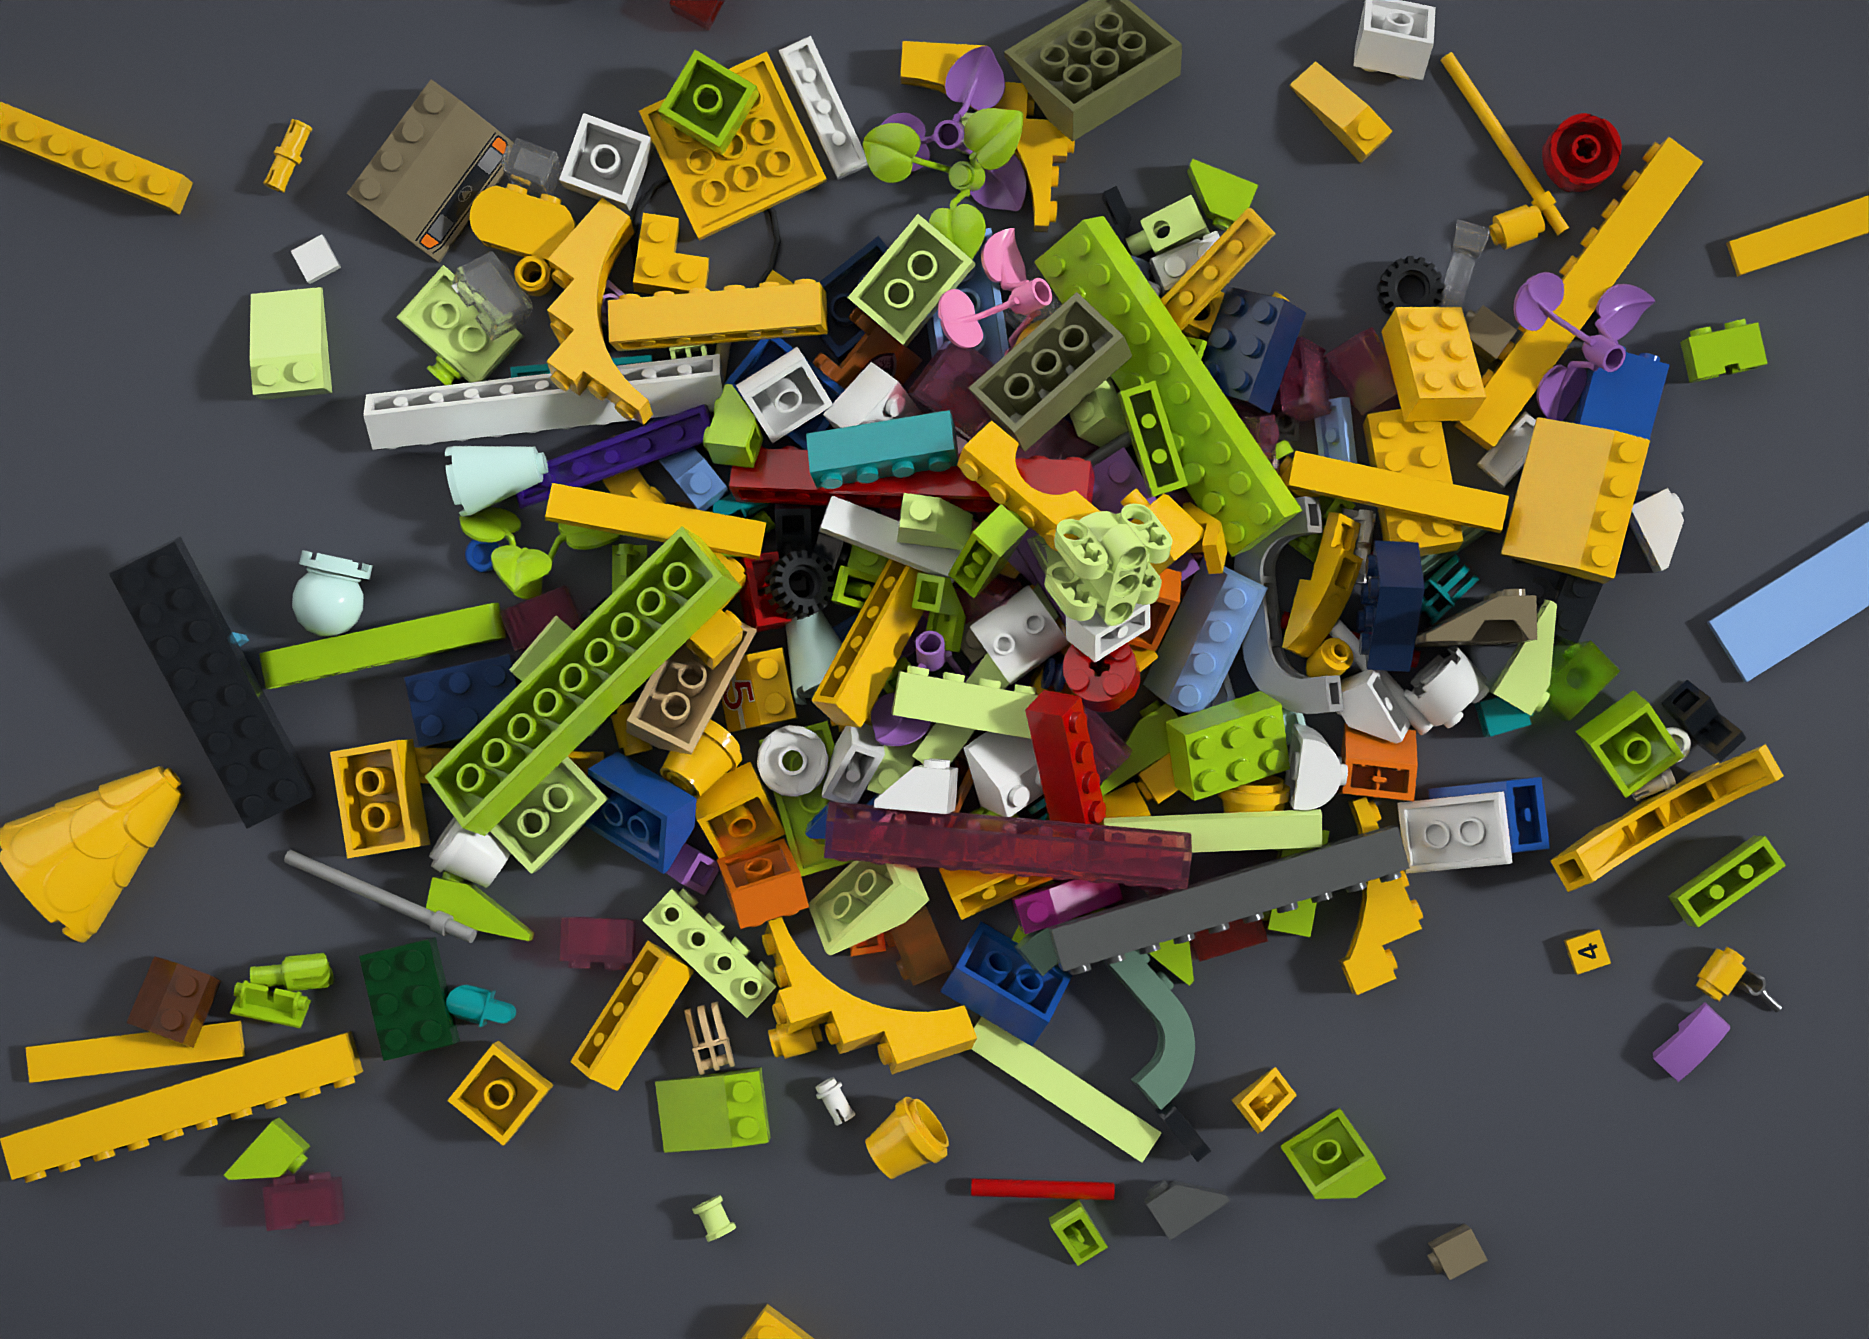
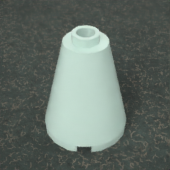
M451 446L445 450V456L452 455V464L445 466L454 504H462L464 507L459 512L462 517L473 515L543 482V474L548 473L544 452L538 453L536 447Z
M821 610L801 620H797L796 616L786 625L792 693L795 702L800 705H807L805 698L814 696L842 645V642Z

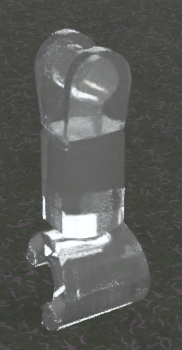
M1457 219L1451 252L1457 253V255L1451 256L1444 281L1445 289L1442 291L1444 296L1438 307L1463 306L1465 291H1467L1475 260L1471 259V257L1477 259L1481 255L1487 243L1490 228Z

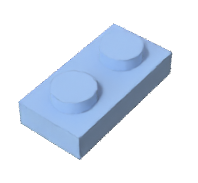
M1339 397L1313 403L1319 456L1357 464L1350 397Z

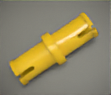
M291 119L281 146H277L273 152L276 157L266 179L263 181L265 186L277 192L285 193V188L295 166H299L302 161L300 154L309 134L313 130L312 127L299 120Z

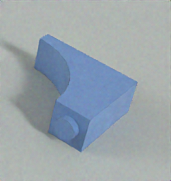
M668 416L656 417L648 424L662 420L664 418H667ZM695 448L659 460L697 510L710 512L715 502L730 495L726 485Z

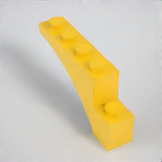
M641 481L630 491V497L664 504L666 502L665 497L656 488L651 486L648 489ZM718 552L713 553L742 588L686 641V647L712 670L742 640L743 629L741 628V621L731 611L726 610L723 612L722 609L745 587L746 581L743 566L735 558L730 556L727 559L722 553Z
M1360 796L1348 801L1357 826L1358 835L1379 829L1377 821L1381 820V815L1374 800L1368 802L1366 796ZM1404 870L1400 871L1402 877L1381 883L1380 879L1376 878L1366 881L1367 887L1362 889L1358 921L1346 956L1338 960L1349 987L1355 995L1397 979L1393 971L1398 968L1395 957L1390 948L1384 950L1383 945L1422 929L1419 920L1423 919V914L1416 899L1410 900L1405 887L1409 886V881Z

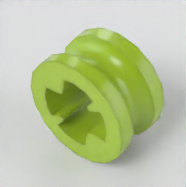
M439 355L435 358L436 364L433 366L429 365L426 368L444 385H452L453 380H460L462 377Z

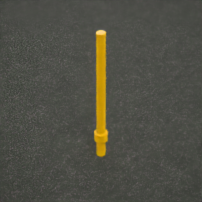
M1450 52L1440 61L1533 198L1532 205H1536L1557 236L1566 231L1569 226L1555 207L1556 200L1550 191L1545 192L1454 54Z

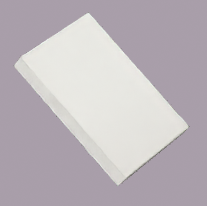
M1504 791L1397 803L1401 838L1410 869L1405 870L1406 874L1513 863Z

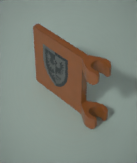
M855 308L850 314L849 319L866 332L840 366L823 353H819L813 361L817 368L846 390L870 362L903 385L922 362V359L908 347L902 345L862 310Z

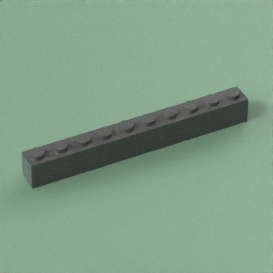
M1389 825L1322 845V847L1308 849L1048 927L1059 968L1063 972L1069 970L1070 975H1076L1091 970L1090 964L1104 960L1105 965L1123 961L1126 959L1125 953L1139 950L1140 954L1161 949L1159 944L1161 942L1173 939L1174 944H1180L1195 939L1194 933L1208 929V933L1213 934L1230 928L1229 922L1242 919L1244 924L1258 921L1264 918L1263 912L1277 909V913L1288 912L1297 909V902L1311 898L1312 903L1325 901L1333 898L1332 892L1345 888L1346 893L1362 890L1367 887L1366 881L1379 878L1381 883L1392 881L1402 877L1400 871L1410 869L1399 828Z

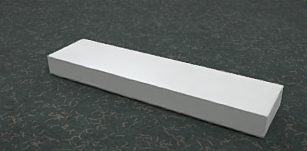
M809 36L780 49L779 54L837 180L868 167L865 152L812 37Z
M831 497L819 532L928 574L950 578L951 582L954 583V580L948 573L962 550L897 542L899 521L838 497Z

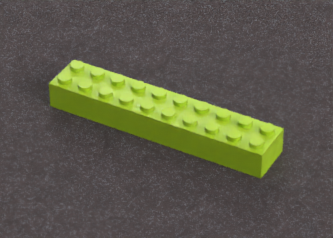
M1104 216L1082 220L1034 261L1062 305L1077 292L1124 335L1132 357L1111 375L1120 391L1156 381L1188 484L1185 488L1200 509L1221 522L1227 551L1231 557L1250 550L1303 511Z
M681 526L457 744L425 778L462 828L482 836L487 835L742 588L741 585L702 538Z

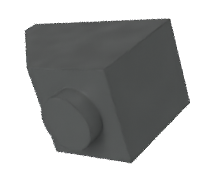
M1165 1180L1157 1183L1147 1191L1149 1197L1144 1199L1170 1241L1230 1202L1222 1190L1175 1180L1169 1184Z

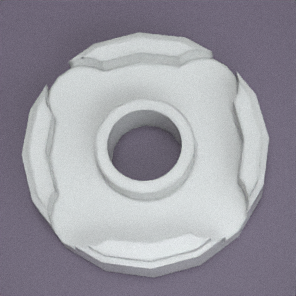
M788 725L776 729L764 739L758 750L757 767L761 778L771 790L781 795L796 797L810 793L821 784L827 773L828 754L825 744L816 733L805 727ZM791 750L798 751L803 757L802 767L794 772L787 770L782 763L783 756Z

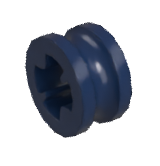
M1049 657L1042 672L1041 688L1048 689L1052 686L1055 692L1062 691L1066 682L1063 674L1064 660L1057 663L1055 658Z

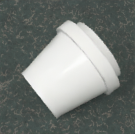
M453 817L437 840L429 857L434 859L431 867L440 873L445 870L487 888L501 871L511 853L491 832L482 836L466 830Z

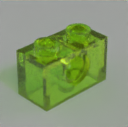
M1591 640L1581 644L1578 642V644L1568 647L1561 655L1565 660L1556 669L1553 666L1551 667L1550 686L1546 691L1550 696L1546 705L1562 721H1570L1620 672L1617 666ZM1572 668L1578 670L1582 676V682L1576 689L1569 686L1566 680L1567 673Z

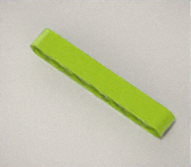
M491 603L260 653L259 658L266 689H273L505 639L506 633L499 603Z

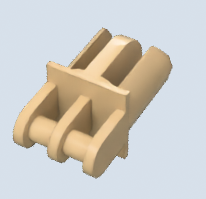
M718 1001L711 1003L719 1036L717 1038H714L706 1006L701 1005L697 1007L705 1040L700 1042L691 1008L684 1010L693 1045L692 1052H694L700 1075L705 1074L704 1070L712 1068L718 1071L720 1066L723 1065L735 1066L729 1042L730 1039L726 1034ZM724 1044L726 1054L717 1056L714 1046ZM709 1048L711 1058L702 1060L699 1050Z

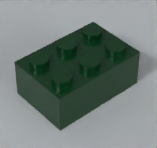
M436 937L359 956L383 1061L453 1045L460 1041L455 1017L448 1011L446 1006L449 992Z

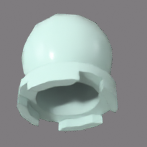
M302 550L299 564L308 566V573L298 580L293 592L292 608L297 621L307 631L318 636L335 637L349 631L358 622L363 611L364 594L358 582H361V578L370 579L373 565L362 563L360 570L357 569L359 563L352 562V560L317 553L316 560L311 559L312 552Z

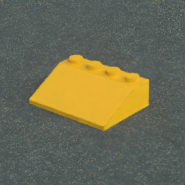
M1537 417L1500 555L1602 584L1613 580L1650 440L1616 430Z

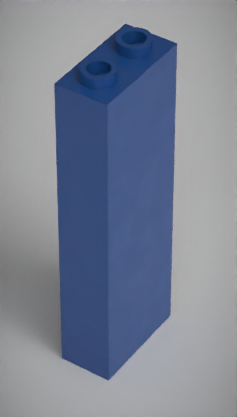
M1626 352L1623 364L1614 372H1607L1600 367L1597 371L1588 368L1586 384L1581 394L1574 423L1616 430L1649 440L1669 364L1660 362V357L1653 354L1640 353L1638 356Z

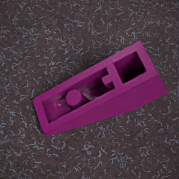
M1113 865L1021 893L1011 898L1020 930L1024 934L1068 921L1123 900Z

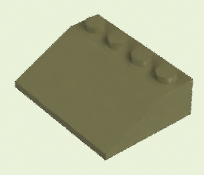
M1089 0L1004 51V57L1049 122L1073 142L1180 76L1182 44L1130 0Z

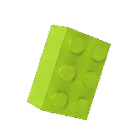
M1262 691L1166 721L1175 787L1194 801L1290 769L1282 704Z

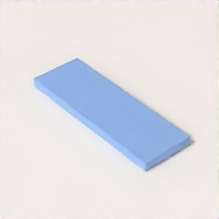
M1869 521L1707 621L1708 626L1744 682L1750 681L1869 606Z

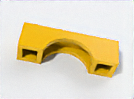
M991 420L963 447L957 466L961 468V471L968 479L976 481L986 489L995 502L1003 504L1009 510L1017 513L1026 527L1032 528L1045 539V542L1051 549L1058 551L1055 548L1054 537L1057 524L1065 519L1080 520L1084 516L1101 511L1075 490L1065 494L1052 495L1042 493L1029 486L1022 479L1016 467L1015 456L1019 443ZM1074 534L1063 535L1064 537L1072 540L1080 539L1078 536Z

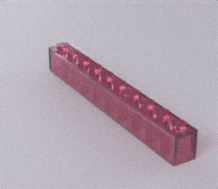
M829 802L824 858H831L842 862L850 860L866 861L877 865L886 863L901 864L913 868L923 866L936 867L948 871L970 870L979 871L984 874L1005 873L1015 874L1020 877L1040 876L1051 877L1056 880L1075 879L1086 880L1091 883H1121L1132 887L1139 885L1156 886L1172 890L1176 888L1187 889L1192 858L1191 833L956 812L939 814L874 808V805Z

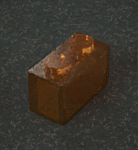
M926 904L904 924L883 932L889 948L896 946L901 956V959L896 961L903 980L910 979L913 986L953 969Z

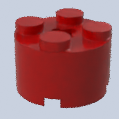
M1587 113L1576 114L1564 120L1546 140L1542 149L1543 166L1548 177L1563 191H1588L1597 187L1614 172L1621 155L1622 143L1616 128L1606 119H1601ZM1576 150H1586L1588 155L1585 158L1578 156Z
M1128 642L1097 662H1094L1073 644H1071L1065 654L1063 661L1064 678L1072 694L1081 696L1085 708L1096 712H1111L1120 708L1119 706L1128 700L1130 701L1135 696L1140 684V668ZM1101 667H1107L1108 671H1103L1101 676L1097 677L1095 672L1099 671Z

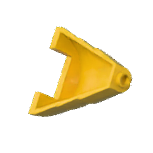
M157 766L102 784L98 790L58 802L53 807L7 822L0 828V846L2 849L0 852V862L24 896L50 923L61 922L66 926L62 929L65 935L75 941L84 943L98 931L124 887L128 886L148 849L155 846L184 796V792L179 787L182 782L171 768L164 769L163 766Z

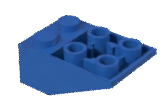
M1542 777L1428 789L1429 799L1504 791L1511 853L1550 849Z

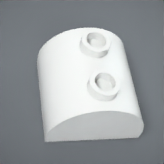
M798 347L736 385L772 443L833 406V403Z
M1029 585L969 626L1010 685L1070 644Z
M1293 724L1288 754L1290 769L1286 770L1284 784L1290 787L1289 803L1293 809L1311 810L1326 804L1336 794L1339 786L1346 785L1348 766L1342 764V757L1336 756L1320 733L1311 727Z

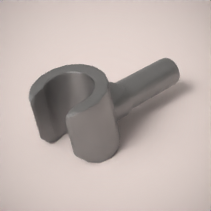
M1746 970V973L1750 975L1749 983L1745 984L1738 981L1737 987L1753 996H1758L1771 1009L1778 1012L1782 1006L1765 989V978L1755 972Z

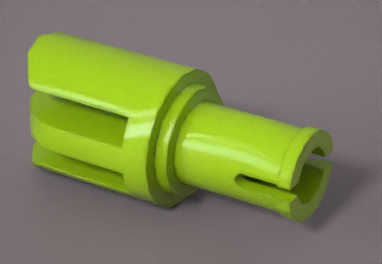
M324 953L287 956L282 961V964L251 966L250 968L251 983L268 987L284 985L288 991L327 988L334 981L333 971Z

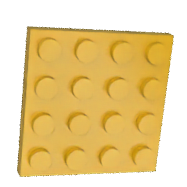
M767 51L729 69L756 85L759 96L723 156L663 121L658 110L665 99L639 110L641 118L699 241L827 182V178Z

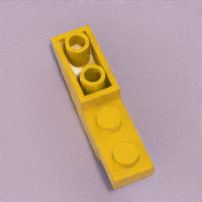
M1328 513L1311 580H1299L1282 648L1303 658H1309L1334 627L1352 593L1362 565L1363 558L1353 554L1361 526L1360 523L1341 513Z

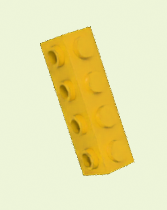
M647 941L570 1062L588 1078L618 1091L695 970L673 953Z

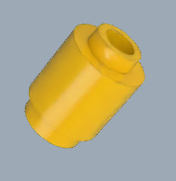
M1525 204L1495 215L1492 219L1493 224L1489 225L1492 241L1495 245L1500 244L1505 250L1538 237L1539 233L1545 231L1543 216L1536 205L1528 207Z
M527 256L517 263L514 271L515 280L528 295L542 296L549 292L553 286L554 280L551 277V268L542 258ZM534 273H540V279L531 283V276Z
M1339 638L1325 640L1307 659V676L1311 678L1341 676L1353 663L1354 657L1350 646Z
M637 702L619 706L616 709L617 714L611 716L619 749L623 748L625 756L653 749L651 744L626 732L627 719Z
M1726 947L1724 951L1716 948L1697 975L1699 980L1695 986L1712 999L1720 1002L1723 996L1728 997L1747 970L1742 964L1745 958L1729 947Z
M776 1024V1028L768 1030L775 1058L784 1056L787 1059L818 1050L817 1042L823 1041L819 1024L790 1034L786 1033L783 1024Z

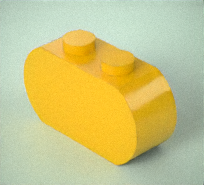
M509 183L506 188L496 185L482 191L472 203L470 224L473 232L484 246L521 257L538 256L549 265L548 258L577 226L569 210L561 205L562 200L548 194H541L540 198L527 195V189Z

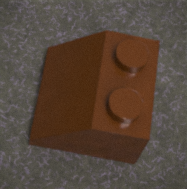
M154 956L126 1023L194 1048L221 981L206 973Z

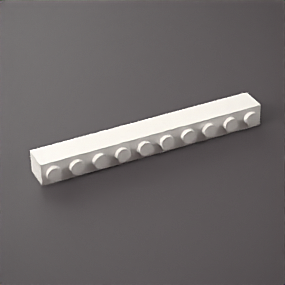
M720 354L616 366L624 378L648 399L653 413L650 418L670 417L703 404L708 405L709 411L712 413L714 412L715 401L718 397H721L725 386ZM551 373L366 394L363 415L373 450L396 449L402 446L420 444L431 445L437 442L455 440L466 441L472 438L490 436L501 437L507 434L525 432L536 433L542 430L559 428L571 429L577 426L594 424L606 425L612 422L629 420L617 412L614 403L607 398L603 401L599 400L588 388L580 396L570 389L567 391L561 390L550 379Z

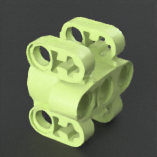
M1128 504L1123 507L1121 513L1117 514L1101 511L1084 516L1080 520H1062L1057 524L1054 543L1055 548L1064 560L1054 562L1047 569L1044 581L1045 588L1067 617L1077 621H1086L1094 616L1096 610L1107 625L1117 626L1125 622L1132 615L1136 603L1148 605L1156 602L1158 599L1162 580L1150 563H1162L1169 558L1173 539L1155 514L1148 507L1141 504ZM1128 519H1139L1144 524H1134L1128 521ZM1074 534L1078 536L1080 539L1072 540L1064 537L1063 535ZM1053 576H1065L1069 578L1071 581H1059L1055 579Z

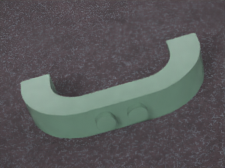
M1048 927L1029 933L1014 946L1032 969L1041 976H1044L1058 963ZM1139 950L1125 953V960L1106 966L1155 1023L1158 1034L1156 1051L1149 1063L1131 1081L1153 1106L1162 1110L1179 1093L1189 1077L1195 1055L1194 1031L1184 1006L1171 992V989L1174 988L1173 983L1164 973L1159 971L1156 974L1147 963L1151 959L1147 954H1140Z

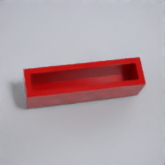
M1043 690L1025 709L1051 828L1089 836L1106 817V805L1103 802L1100 777L1096 769L1093 755L1094 750L1090 741L1087 716L1084 713L1081 696Z

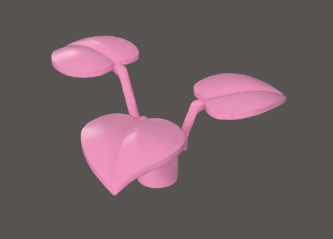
M1014 228L1005 229L992 235L981 249V262L987 277L993 282H1001L1003 290L1012 291L1007 302L975 314L972 301L961 290L951 289L942 294L939 299L938 316L941 319L940 323L943 332L954 345L960 348H973L982 341L983 331L978 320L1011 308L1014 313L1027 315V317L1008 339L1011 348L1005 351V356L1012 350L1022 331L1026 329L1035 317L1041 315L1039 309L1049 305L1052 301V292L1045 280L1041 278H1035L1031 281L1026 280L1025 265L1016 244Z

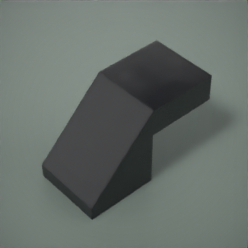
M1117 186L1103 192L1102 200L1115 225L1111 228L1123 243L1131 221V215Z
M1686 680L1661 703L1687 734L1720 763L1747 739L1742 730L1718 712L1712 699L1689 680Z

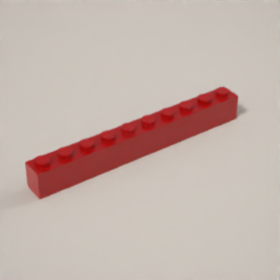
M761 446L754 468L732 465L729 488L736 502L828 506L831 497L835 496L861 507L901 509L903 494L908 493L939 497L964 511L993 512L1000 505L991 498L989 492L980 484L968 479L958 466H952L941 472L931 470L915 472L913 475L903 478L895 476L878 478V480L872 483H847L835 489L816 488L810 474L808 450H801L793 446H785L781 449H766ZM1038 455L1031 456L1029 459L1015 458L1020 476L1035 490L1052 495L1065 494L1075 490L1092 504L1095 475L1091 461H1085L1079 457L1052 460Z

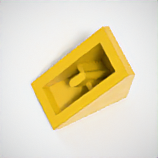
M1274 1067L1231 1099V1101L1255 1132L1259 1134L1297 1095L1277 1068Z

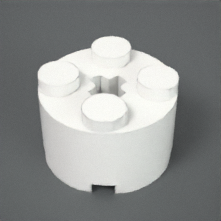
M1457 646L1447 649L1451 655L1445 659L1438 655L1426 664L1411 680L1410 683L1415 687L1412 692L1407 689L1404 692V696L1434 727L1442 724L1448 729L1453 727L1463 717L1464 714L1461 711L1471 702L1474 704L1479 702L1490 690L1485 685L1487 681L1485 675Z

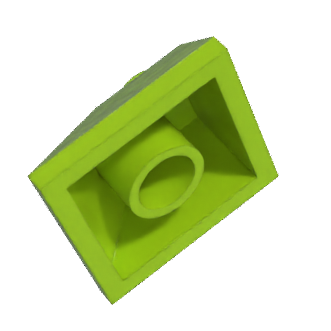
M1340 1108L1280 1146L1315 1199L1357 1198L1386 1179L1375 1157Z

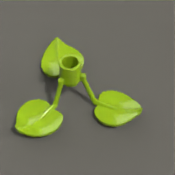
M985 108L972 114L964 128V143L967 148L973 151L969 156L970 162L959 161L951 167L916 157L915 155L921 146L920 137L911 127L900 123H887L877 126L864 137L863 148L866 160L872 173L878 179L887 183H898L905 180L912 171V162L948 173L951 185L961 192L951 200L950 209H936L931 214L929 223L973 260L985 237V219L976 207L969 204L957 206V204L963 198L969 197L970 191H977L984 185L986 178L984 169H998L1011 159L1022 134L1023 112Z
M487 507L470 516H459L460 527L468 537L479 542H497L503 538L509 542V545L498 547L492 552L491 563L504 584L517 597L528 600L536 599L541 595L543 576L549 575L552 561L563 542H566L573 549L588 550L607 545L621 538V534L559 523L558 531L561 534L556 537L547 555L540 550L528 549L526 547L521 549L516 546L515 537L512 533L521 529V522L515 514L508 510Z

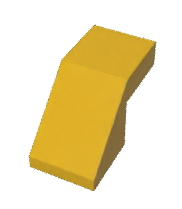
M1191 502L1183 503L1182 509L1205 530L1204 537L1186 552H1203L1208 574L1223 573L1227 547L1221 522Z

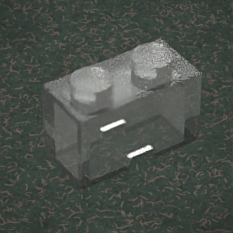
M517 137L513 146L508 145L505 149L501 165L505 166L503 171L512 184L521 186L539 195L548 194L554 196L564 167L556 152Z
M493 251L457 268L451 286L467 308L474 305L480 313L476 316V320L491 341L527 322L533 308L530 296L522 288H519L511 277L507 264L504 261H500Z

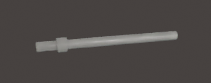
M289 850L285 855V863L430 926V930L443 936L450 934L468 943H472L476 937L477 930L454 921V917L440 910L433 912L293 850Z

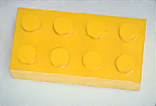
M1402 409L1367 414L1363 423V430L1370 467L1453 484L1441 421L1405 422ZM1377 507L1383 541L1418 542L1420 556L1458 551L1463 543L1461 525Z

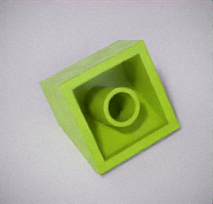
M1634 690L1575 731L1594 760L1625 798L1685 757L1650 703Z

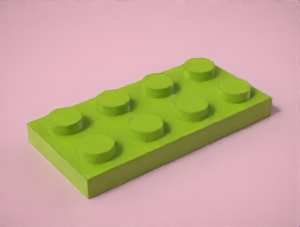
M824 721L805 728L816 733L825 744L828 754V772L835 744L829 723ZM764 739L759 740L760 746H761L762 742L764 741ZM788 751L783 756V766L789 771L799 770L803 764L802 755L798 751ZM827 773L821 784L810 793L795 797L781 795L773 791L789 848L799 868L801 877L851 863L865 851L862 838L810 839L805 834L807 824L831 801L822 797V789ZM836 802L852 818L855 817L852 807Z

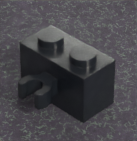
M1562 572L1554 589L1548 579L1543 577L1534 578L1533 582L1541 585L1544 589L1543 595L1536 597V604H1543L1545 599L1557 604L1554 639L1566 645L1578 644L1603 584Z

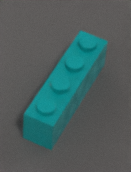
M950 410L806 434L809 469L816 488L835 489L842 486V484L853 482L872 483L878 480V478L890 476L903 478L909 477L915 472L927 470L941 472L952 466H957L959 460L956 430Z

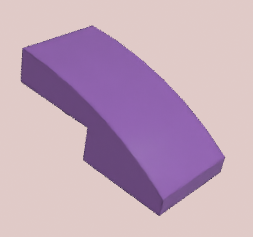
M1705 1002L1678 1024L1679 1031L1652 1052L1653 1059L1677 1082L1682 1080L1700 1064L1730 1030V1025Z

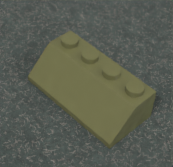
M1076 292L969 387V390L996 424L1019 443L1018 446L1025 452L1132 357L1124 335Z

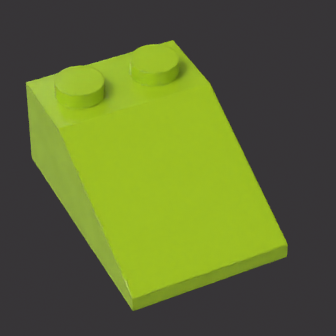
M761 1067L655 1081L664 1153L733 1148L769 1143L771 1137Z

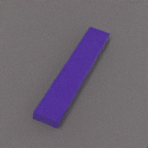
M708 405L697 406L547 461L548 473L543 474V482L515 494L520 509L549 500L552 483L583 488L702 445L705 429L708 426L710 427L712 423Z

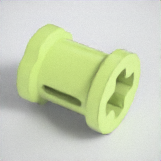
M721 1195L715 1196L692 1209L693 1213L698 1214L708 1233L706 1235L708 1242L720 1238L736 1228L735 1223L729 1221L721 1202L723 1198Z

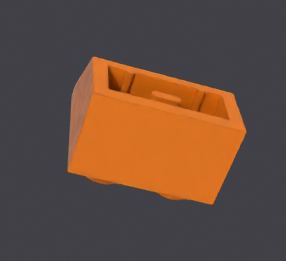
M1344 723L1341 757L1342 764L1348 766L1346 785L1339 786L1337 793L1414 801L1418 767L1416 730L1408 729L1403 741L1396 744L1348 727Z

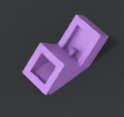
M685 843L671 867L665 873L679 883L705 895L718 874L719 868L716 860Z

